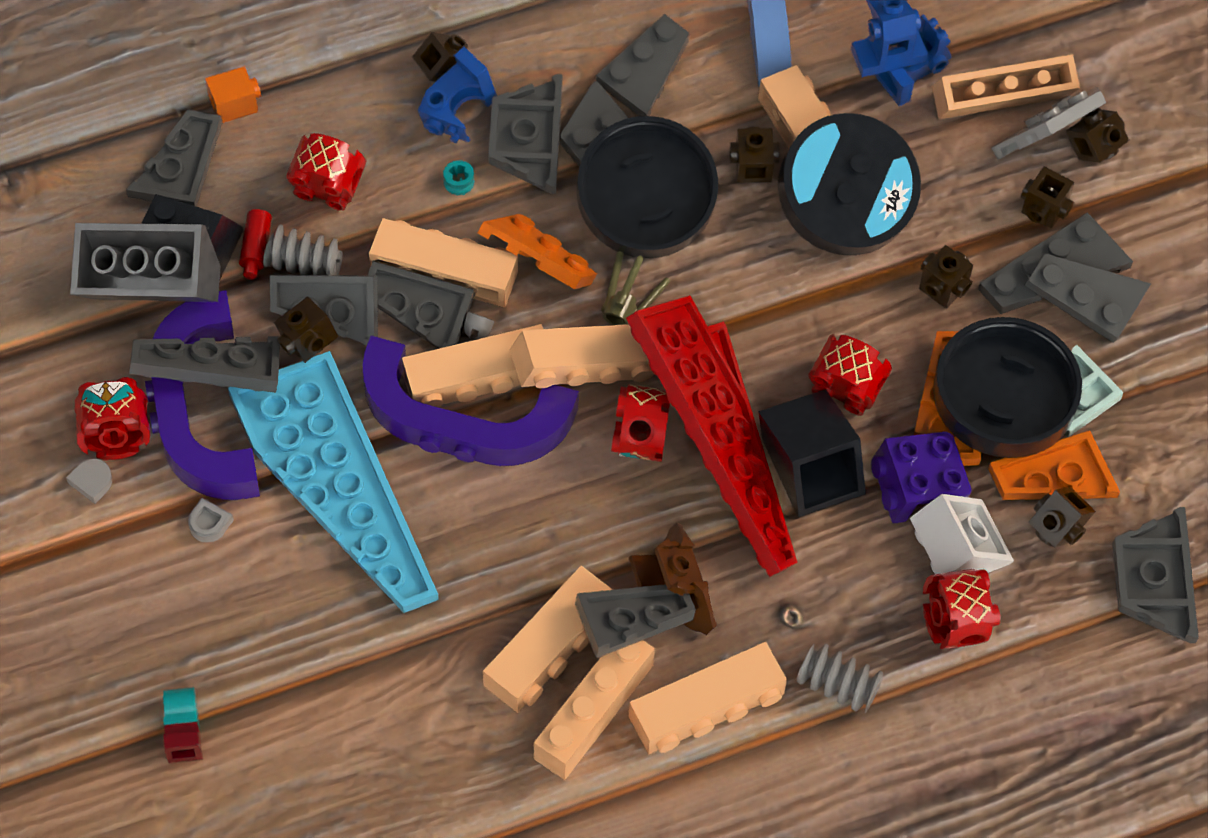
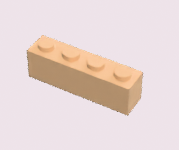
M1073 55L944 76L932 86L939 120L1061 99L1072 95L1080 88Z
M797 65L761 79L758 96L760 103L788 148H790L797 136L806 127L821 118L830 116L826 103L824 101L820 102L815 95L811 79L807 75L804 76Z
M382 218L369 252L370 267L372 261L470 288L474 290L475 300L504 308L518 274V255L512 254L505 248H492L480 245L472 239H458L444 235L435 229H421L411 226L402 220L392 221Z
M542 324L402 357L403 376L409 397L415 401L440 408L443 404L456 401L469 402L480 395L492 392L501 394L511 390L513 387L521 386L510 348L522 330L543 329Z
M629 324L522 330L510 348L521 387L536 386L537 388H547L559 384L579 386L590 382L611 384L621 380L643 382L654 375L645 352L631 334Z
M580 566L483 670V686L517 713L526 704L528 706L533 705L543 692L542 686L550 677L553 679L559 677L568 664L567 659L574 651L581 652L590 642L575 606L577 593L613 589L583 566Z
M641 640L601 656L535 740L534 760L563 780H566L651 670L654 664L655 648Z
M764 642L630 701L628 716L648 755L658 750L660 753H665L677 747L680 741L692 735L695 738L704 736L712 731L716 724L725 720L735 722L743 718L748 713V710L759 705L768 707L775 704L782 698L785 692L787 679L767 642Z

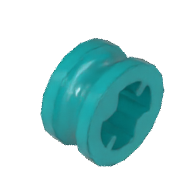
M460 160L453 161L444 168L443 182L448 192L454 195H465L473 189L475 183L474 169L469 163ZM458 173L464 174L465 180L460 178V181H454L453 175L458 177Z

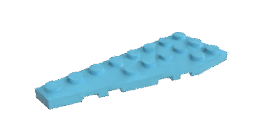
M328 351L314 356L306 363L301 361L279 369L276 393L229 387L230 398L254 454L403 613L439 600L435 585L331 352Z

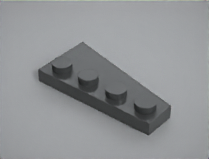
M1087 212L981 281L978 290L1000 314L1042 300L1040 295L1024 286V284L1045 253L1109 272L1128 270L1131 268L1133 261Z
M268 336L267 342H252L251 337H235V343H216L214 338H200L194 344H184L180 338L133 340L129 374L276 393L280 344L277 338L280 336Z

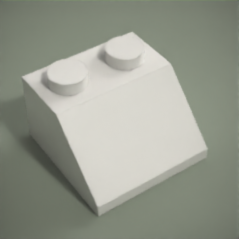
M941 494L910 517L915 528V537L925 548L931 560V568L935 574L967 569H984L989 573L1014 562L982 499Z

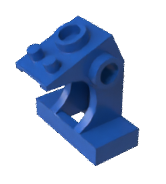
M866 0L873 19L868 20L871 38L852 42L851 52L861 77L926 62L928 53L918 31L921 28V19L917 9H912L907 0ZM894 45H897V46H898V48L890 49V50H889V47H890V46H894Z
M924 14L920 17L921 28L918 31L928 53L926 62L874 74L899 107L911 100L915 81L931 73L937 74L947 67L949 59L952 58L947 47L951 43L948 34L940 27L934 28L939 24L934 17L930 20ZM896 46V47H889V50H890V49L898 48V46Z
M463 47L454 55L456 64L426 90L418 108V113L425 129L436 135H442L443 133L450 135V140L454 143H458L459 139L465 142L470 141V137L465 132V125L455 117L456 110L461 104L468 100L479 99L489 107L492 104V98L497 96L487 67Z

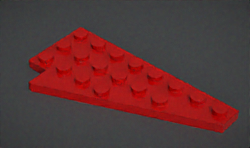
M690 295L635 311L626 317L631 327L633 338L641 345L645 352L651 370L660 379L666 390L668 401L676 408L680 415L687 435L695 442L702 455L704 466L715 478L720 487L723 500L730 505L738 520L741 532L748 538L756 552V558L760 566L771 577L798 563L724 321L707 326Z

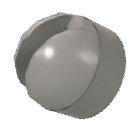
M468 311L464 320V331L470 338L473 329L479 331L477 339L485 338L490 334L495 321Z

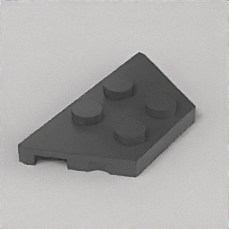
M563 74L552 76V81L536 87L531 83L520 87L516 92H506L492 98L488 163L550 194H556Z
M595 81L561 132L559 143L580 167L583 155L595 137L607 127L627 119L628 116L598 81Z
M1179 507L1171 515L1158 521L1153 519L1142 524L1141 528L1136 531L1130 530L1114 538L1112 547L1118 611L1188 643H1196L1199 635L1185 507Z

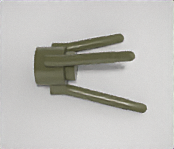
M618 251L616 254L606 300L601 308L604 320L611 325H627L626 317L635 311L648 308L670 283L669 278H664L637 308L635 305L637 302L636 298L629 293L643 262V257L640 255L637 256L622 291H618L615 295L623 259L622 252Z

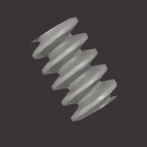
M279 224L267 243L264 254V266L267 267L272 263L273 268L280 271L286 265L287 272L291 274L296 273L299 269L301 275H311L312 272L313 275H339L343 252L338 250V240L335 238L326 247L323 235H319L316 242L311 243V233L306 231L302 239L298 240L296 228H292L289 235L284 236V226Z
M813 644L800 668L797 682L804 684L811 677L810 689L817 691L825 684L824 696L830 698L838 691V703L843 705L852 697L851 709L857 712L866 704V713L879 690L883 679V672L879 671L870 678V665L865 664L859 671H856V658L852 657L844 665L841 663L842 651L839 650L830 658L828 657L829 645L824 644L816 651L814 650L815 644Z

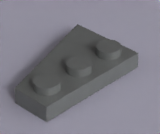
M664 14L596 75V81L604 90L636 115L650 116L655 101L664 90L665 82L670 73L674 71L689 42L690 33Z
M187 110L165 138V144L154 158L151 157L145 164V171L136 182L132 181L126 189L127 196L152 201L155 194L197 207L222 127L221 115Z
M1046 253L1041 257L1024 284L1030 290L1113 343L1121 335L1151 283Z
M372 261L368 275L377 276L378 308L437 349L458 344L464 328V320L475 296L473 289Z
M270 275L271 312L283 316L308 296L328 315L338 336L351 338L362 342L366 346L370 336L378 337L377 276Z

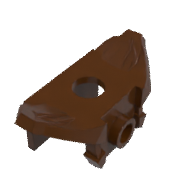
M676 522L669 529L665 540L654 549L656 555H631L629 561L638 587L666 585L669 591L678 595L689 594L696 610L693 620L684 623V625L693 631L707 635L717 626L710 602L708 582L703 581L692 550L695 546L684 531L683 526Z

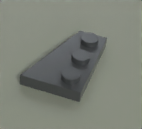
M666 585L577 593L575 606L596 658L692 621L696 610L689 594L678 595L669 591Z

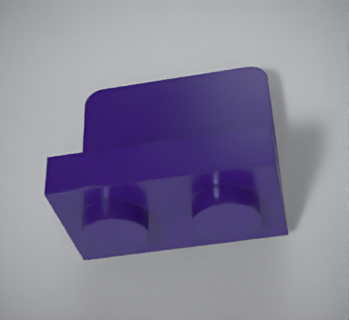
M949 432L885 438L871 459L872 474L878 479L882 491V504L885 510L889 512L892 524L906 522L918 504L930 503L941 494L968 497L972 492L954 437Z

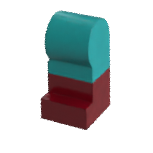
M195 687L163 690L165 717H163L164 750L168 763L202 760Z

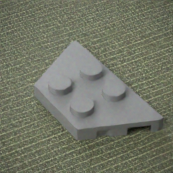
M1098 87L1088 92L1083 90L1073 96L1065 97L1052 105L1053 108L1046 112L1042 111L1025 120L1027 127L991 148L998 160L1018 148L1020 150L1052 135L1107 102Z

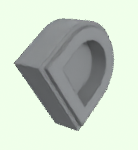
M99 459L83 461L66 477L69 485L94 504L104 496L112 485L110 468L104 461Z
M201 498L190 513L188 524L190 532L195 539L208 543L221 538L234 519L233 514Z

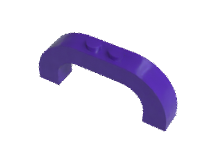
M219 291L218 302L186 301L164 318L157 328L153 339L180 338L184 344H194L200 338H214L215 342L235 339L227 291ZM151 377L152 380L145 381L148 402H155L156 412H150L153 434L160 433L165 457L176 476L191 489L209 497L224 500L260 497L252 448L219 452L203 447L194 439L190 432L183 382L158 377Z
M370 336L363 358L364 390L368 406L375 419L389 433L405 442L418 445L427 452H444L454 455L457 459L464 462L477 461L496 466L521 465L537 460L551 452L563 441L572 427L578 410L579 391L558 385L542 388L532 411L525 417L510 423L491 422L415 401L405 394L399 385L403 373L402 357H406L405 344Z

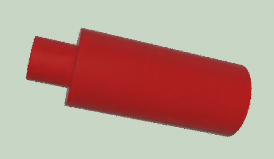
M252 209L247 212L239 264L244 268L243 276L247 279L257 278L258 270L264 268V254L269 241L272 215L261 209Z

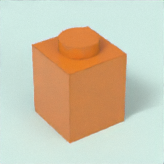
M245 66L205 78L208 98L215 115H221L222 123L258 112L256 98L261 97V91L255 77L249 78Z

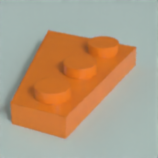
M515 214L483 221L477 232L487 239L491 235H495L507 242L508 245L505 249L516 256L520 254L525 257H533L536 259L535 265L538 269L573 289L590 286L597 275L595 271L588 267L589 264L584 258L576 254H570L561 247L562 243L557 238L549 234H543L534 227L535 223L525 215Z
M1090 430L1061 439L1048 449L1034 455L1003 458L990 462L988 468L1002 500L1042 499L1047 494L1052 495L1057 489L1069 486L1083 499L1118 498L1120 490Z

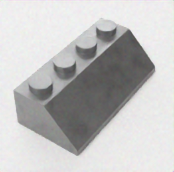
M75 223L70 295L101 300L218 302L220 264L205 225Z

